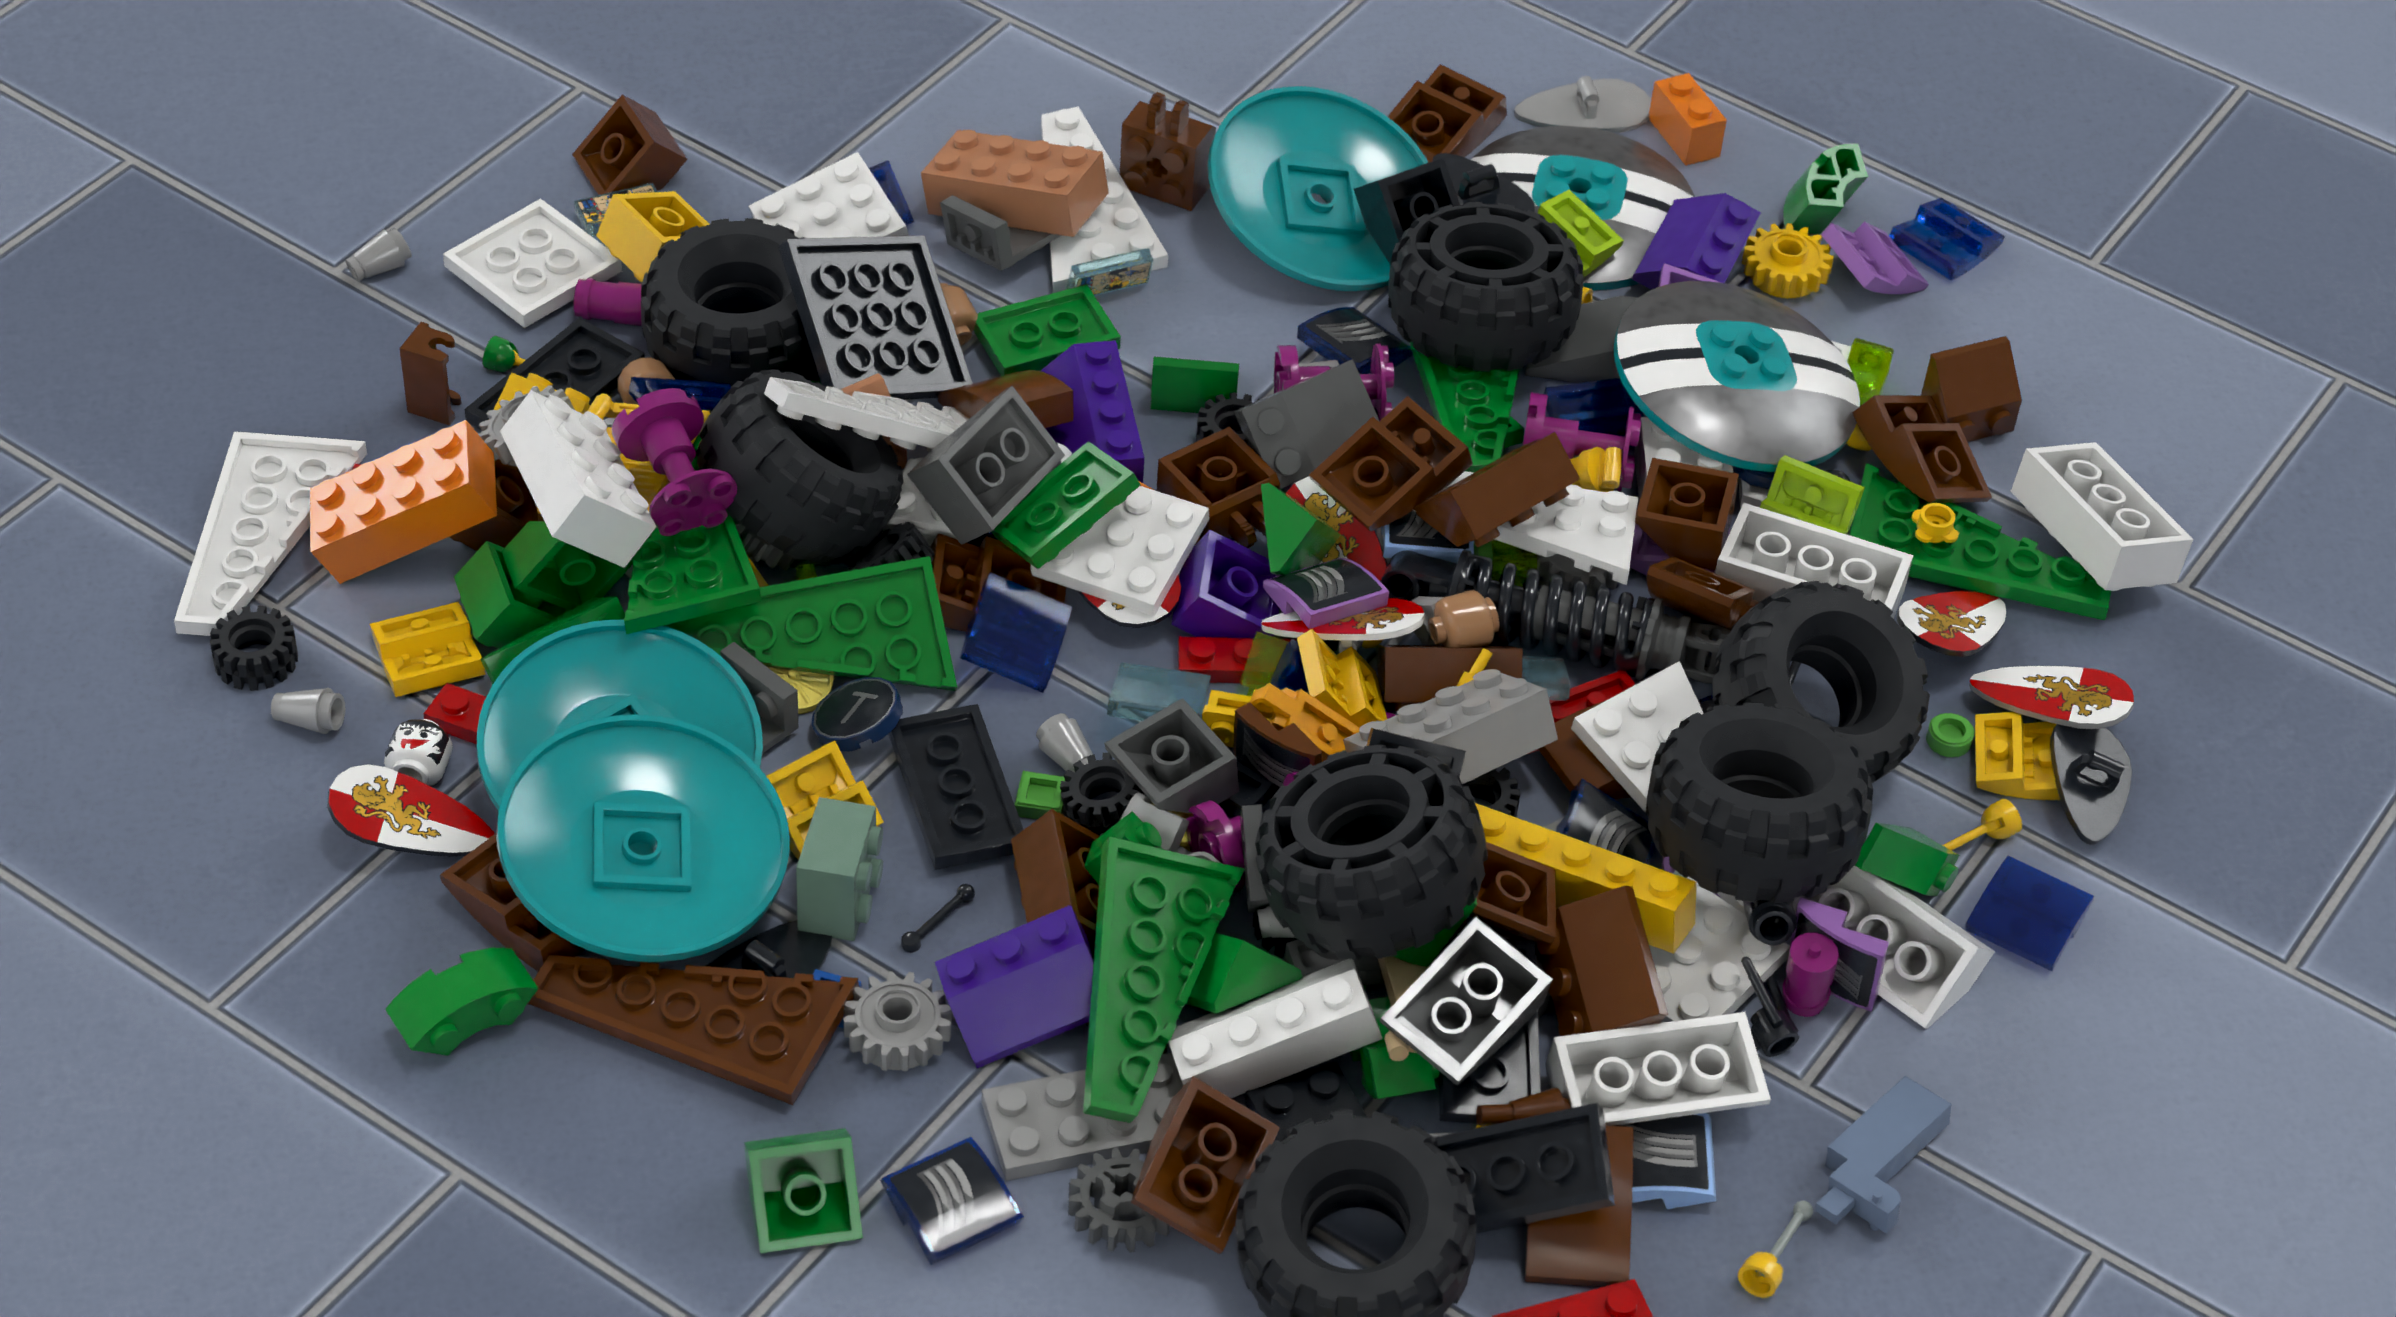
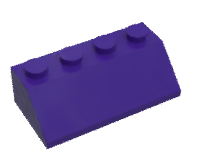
M1116 340L1073 344L1041 371L1061 380L1073 390L1074 421L1045 429L1055 442L1066 446L1072 454L1089 441L1132 471L1138 481L1143 483L1145 457Z

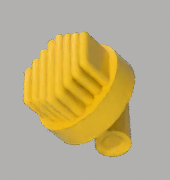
M1595 447L1582 451L1579 457L1570 459L1580 477V480L1571 485L1601 492H1609L1620 486L1623 451L1617 447H1609L1606 450Z

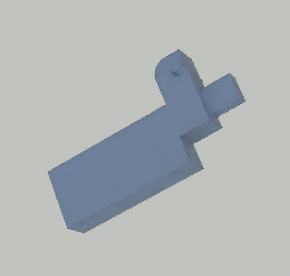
M1904 1076L1828 1146L1826 1167L1834 1172L1829 1176L1828 1193L1816 1203L1815 1211L1834 1224H1837L1851 1211L1869 1222L1871 1230L1876 1231L1880 1229L1887 1234L1898 1223L1901 1196L1896 1189L1886 1182L1949 1125L1952 1104L1907 1076Z

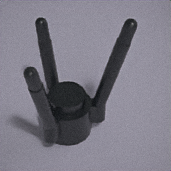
M1745 956L1741 959V963L1763 1006L1750 1019L1753 1025L1751 1027V1034L1756 1050L1758 1051L1762 1048L1767 1057H1774L1786 1052L1799 1040V1030L1789 1015L1774 973L1765 981L1771 995L1770 998L1751 959Z

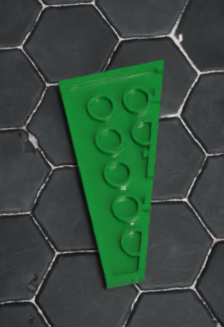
M1409 342L1434 419L1462 441L1469 449L1473 464L1466 472L1474 473L1502 457L1520 369L1511 371L1495 369L1490 370V372H1480L1461 366L1454 368L1441 364L1439 359L1432 356L1426 357L1413 348V342Z
M699 434L692 444L695 451H697L701 441ZM697 452L691 463L695 471L699 470ZM730 515L718 526L707 528L701 525L689 530L680 531L672 536L661 535L656 526L632 557V578L629 580L628 587L629 602L624 618L626 635L761 602L760 587L733 518Z
M1866 463L1861 486L1865 487L1854 516L1849 536L1913 555L1908 577L2105 620L2109 608L2111 590H2105L2099 586L2096 580L2080 563L2067 556L2056 559L2037 550L2039 543L2029 538L2023 537L2021 541L2001 533V525L1954 503L1941 504L1948 506L1955 513L1953 527L1959 532L1958 539L1953 543L1945 541L1940 543H1924L1919 541L1915 537L1917 524L1912 521V514L1915 510L1922 509L1929 502L1914 494L1900 481L1896 484L1879 476L1880 469Z
M930 556L760 587L761 602L663 625L699 640L719 655L722 649L735 642L766 667L794 669L796 671L858 679L880 677L897 684L957 691V683Z
M1110 836L1102 844L1083 1104L1084 1114L1125 1123H1131L1138 1116L1159 1068L1157 1066L1166 1044L1172 1038L1177 1026L1175 1025L1182 1007L1188 1001L1211 948L1215 931L1228 909L1232 892L1244 872L1243 868Z

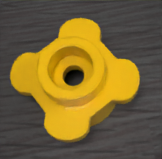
M1929 503L1923 506L1922 509H1917L1913 512L1911 519L1917 524L1915 537L1919 541L1924 543H1940L1942 541L1953 543L1958 539L1959 532L1953 527L1955 513L1948 506L1941 503Z

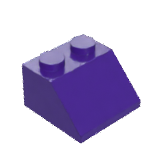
M1209 530L1194 545L1180 570L1179 580L1182 593L1179 605L1173 611L1171 625L1196 637L1272 639L1275 635L1264 632L1261 624L1264 619L1278 615L1280 609L1263 588L1264 580L1277 577L1270 572L1269 559Z

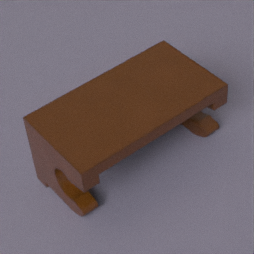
M420 322L399 348L407 412L450 426L455 419V412L451 410V403L453 405H461V396L449 389L446 367L449 361L448 354L437 349L436 344L454 348L455 340L450 334L429 328V324Z

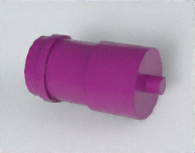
M593 278L579 279L574 293V314L577 317H583L585 320L595 318L612 320L620 324L642 326L641 284L620 281L619 283L601 282Z
M1805 933L1798 936L1791 944L1786 965L1787 977L1782 986V996L1787 1009L1795 1015L1812 1017L1819 1014L1828 1004L1831 994L1830 985L1835 976L1839 954L1835 943L1825 935Z

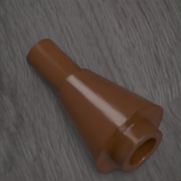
M1552 1088L1510 1101L1508 1104L1478 1105L1476 1108V1120L1478 1125H1494L1571 1108L1568 1098L1563 1097L1558 1088Z

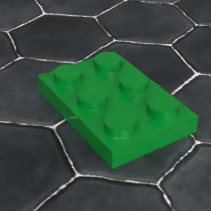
M1087 284L977 313L978 319L975 321L973 330L1001 376L1026 370L1041 371L1073 344L1116 340L1117 347L1120 349L1121 343L1120 334Z
M1088 441L1047 474L991 532L994 537L1036 569H1039L1047 562L1055 559L1059 552L1077 537L1089 531L1094 523L1111 509L1123 503L1141 484L1132 471Z

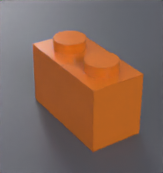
M1686 73L1654 81L1649 120L1685 166L1720 157L1727 119L1693 77Z

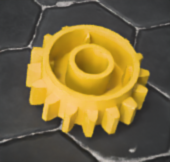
M1774 223L1770 225L1769 232L1758 228L1755 236L1749 235L1746 246H1744L1741 264L1745 265V276H1750L1753 284L1760 290L1775 297L1793 299L1804 297L1812 292L1816 293L1819 291L1820 284L1826 285L1828 283L1834 256L1830 255L1831 247L1829 244H1821L1822 236L1820 234L1811 237L1807 235V227H1803L1800 231H1795L1791 223H1787L1785 229H1779Z

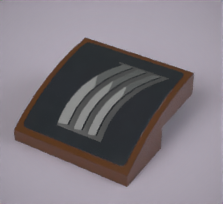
M1250 702L1235 710L1233 754L1238 762L1274 783V795L1283 786L1284 779L1289 773L1299 772L1310 764L1315 766L1322 762L1323 752L1294 723L1278 731Z

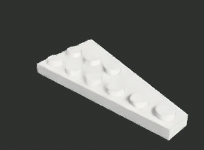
M1079 106L1042 114V141L1056 145L1082 146L1085 149L1103 151L1109 194L1074 237L1061 235L1050 242L1052 292L1056 293L1074 288L1080 278L1151 262L1149 272L1167 268L1168 254Z
M774 377L769 378L764 392L767 397L778 405L776 410L779 413L792 419L802 420L804 415L815 417L817 423L825 427L840 430L842 425L853 427L855 433L872 440H878L879 435L891 437L890 441L894 444L910 450H915L918 444L927 447V451L930 452L969 420L954 407L944 406L941 411L933 408L934 406L929 403L918 402L914 406L900 398L854 391L853 395L850 396L843 393L839 388L828 386L824 392L808 383Z
M1464 471L1443 490L1473 474V472ZM1569 485L1566 487L1569 495L1548 507H1545L1542 501L1532 507L1535 515L1514 527H1511L1507 521L1497 527L1501 535L1494 540L1544 557L1560 554L1575 560V568L1590 572L1593 566L1612 572L1613 581L1627 585L1638 497L1628 496L1618 491L1601 492Z
M1679 661L1575 717L1571 729L1646 813L1652 765L1660 744L1666 742L1672 730L1679 728L1682 720L1697 712L1700 714L1704 713ZM1718 892V895L1724 901L1746 915L1743 901L1735 900V896Z

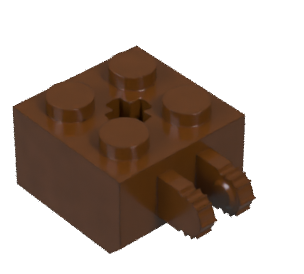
M1156 92L1153 94L1149 104L1139 101L1122 123L1120 176L1129 190L1192 212L1210 187L1208 156L1212 140L1216 134V127L1189 118V104L1186 101H1176L1172 112L1166 110L1165 94Z
M1230 427L1158 459L1156 491L1209 508V520L1200 535V539L1209 530H1212L1228 539L1232 537L1240 545L1250 548L1257 541L1256 532L1253 527L1266 537L1261 484L1270 483L1280 489V482L1276 472Z

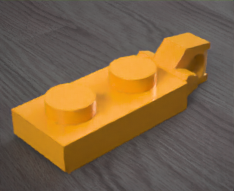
M1267 683L1266 686L1255 689L1250 703L1265 718L1271 719L1270 723L1278 731L1294 723L1323 752L1322 762L1327 760V756L1346 750L1343 739L1359 732L1360 727L1302 689L1297 691L1288 688L1280 690L1271 683Z

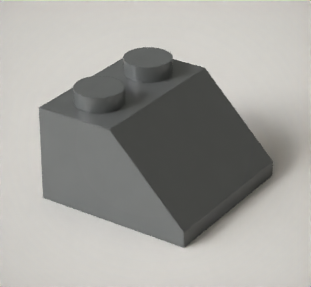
M1183 698L1105 742V749L1158 809L1192 813L1188 811L1192 806L1207 801H1214L1219 804L1239 792L1235 755Z

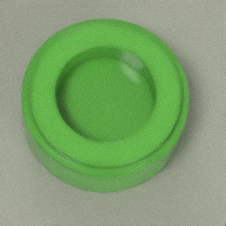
M1942 713L1930 721L1926 741L1934 752L1942 756L1960 757L1971 748L1974 728L1966 718L1960 715Z

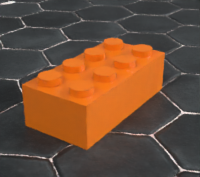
M464 420L451 427L443 428L435 434L410 445L402 446L396 451L376 460L363 463L359 467L333 479L321 482L319 485L310 488V552L341 584L496 517L494 452L468 421Z

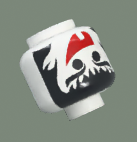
M411 719L402 722L394 730L385 752L384 764L387 768L432 786L443 777L451 756L453 744L449 735L437 723L427 719Z

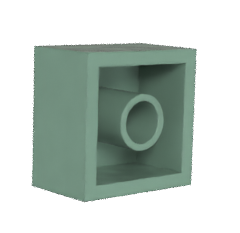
M819 797L796 867L797 923L799 931L855 941L860 922L868 923L872 909V895H869L871 887H879L883 872V860L876 859V856L880 853L883 840V827L876 826V806Z

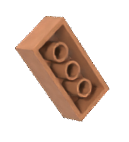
M957 130L921 172L928 214L942 216L940 202L953 195L1007 221L1008 227L1069 237L1076 235L1109 194L1103 151L1085 149L1082 146L1070 147L1050 144L1042 140L1016 139L1008 135L977 133L974 130Z

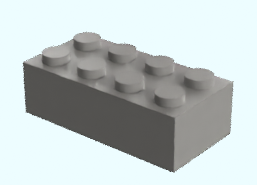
M1489 669L1476 673L1472 681L1459 687L1452 686L1436 692L1435 698L1422 704L1406 705L1397 711V715L1389 719L1366 723L1359 728L1358 733L1343 739L1347 753L1363 750L1364 746L1367 745L1370 729L1374 728L1465 750L1466 753L1460 774V780L1464 784L1558 740L1547 688L1529 683L1522 678H1515L1500 673L1496 669Z

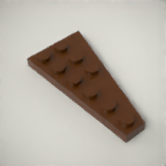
M549 955L534 978V982L539 989L528 1004L793 1105L845 1015V1003L853 1001L854 989L856 986L859 987L858 978L840 977V982L814 980L813 974L795 973L794 978L765 976L763 971L692 965H686L685 970L662 969L659 963L641 962L639 967L611 965L608 959Z

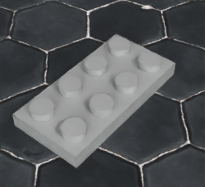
M1162 1054L1157 1065L1159 1068L1139 1114L1131 1123L1083 1113L1086 1069L982 1089L981 1102L1005 1181L1078 1167L1080 1164H1092L1093 1154L1099 1153L1105 1160L1111 1159L1113 1148H1118L1122 1157L1130 1156L1133 1149H1139L1140 1154L1148 1153L1152 1138L1171 1099L1184 1086L1173 1054Z

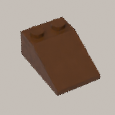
M1193 1076L1171 1099L1152 1138L1131 1203L1220 1255L1224 1251L1236 1225L1238 1197L1244 1179H1249L1255 1169V1160L1269 1144H1273L1280 1127Z

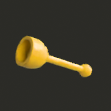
M2001 799L1989 805L1983 811L1980 826L1943 844V846L1952 851L1985 833L1994 839L2009 838L2022 830L2020 814L2009 800Z

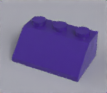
M1727 193L1674 200L1631 279L1651 290L1658 288L1661 268L1665 263L1725 283L1761 212Z
M1071 905L935 961L946 999L977 1069L1083 1025L1090 1020L1094 954L1087 935Z

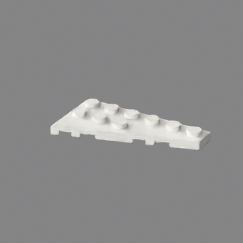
M234 432L174 619L177 634L210 636L212 628L217 629L216 622L220 618L228 621V612L235 610L237 615L241 614L242 607L249 604L310 527V488L319 485L325 480L333 479L351 471L355 464H360L367 455L365 441Z

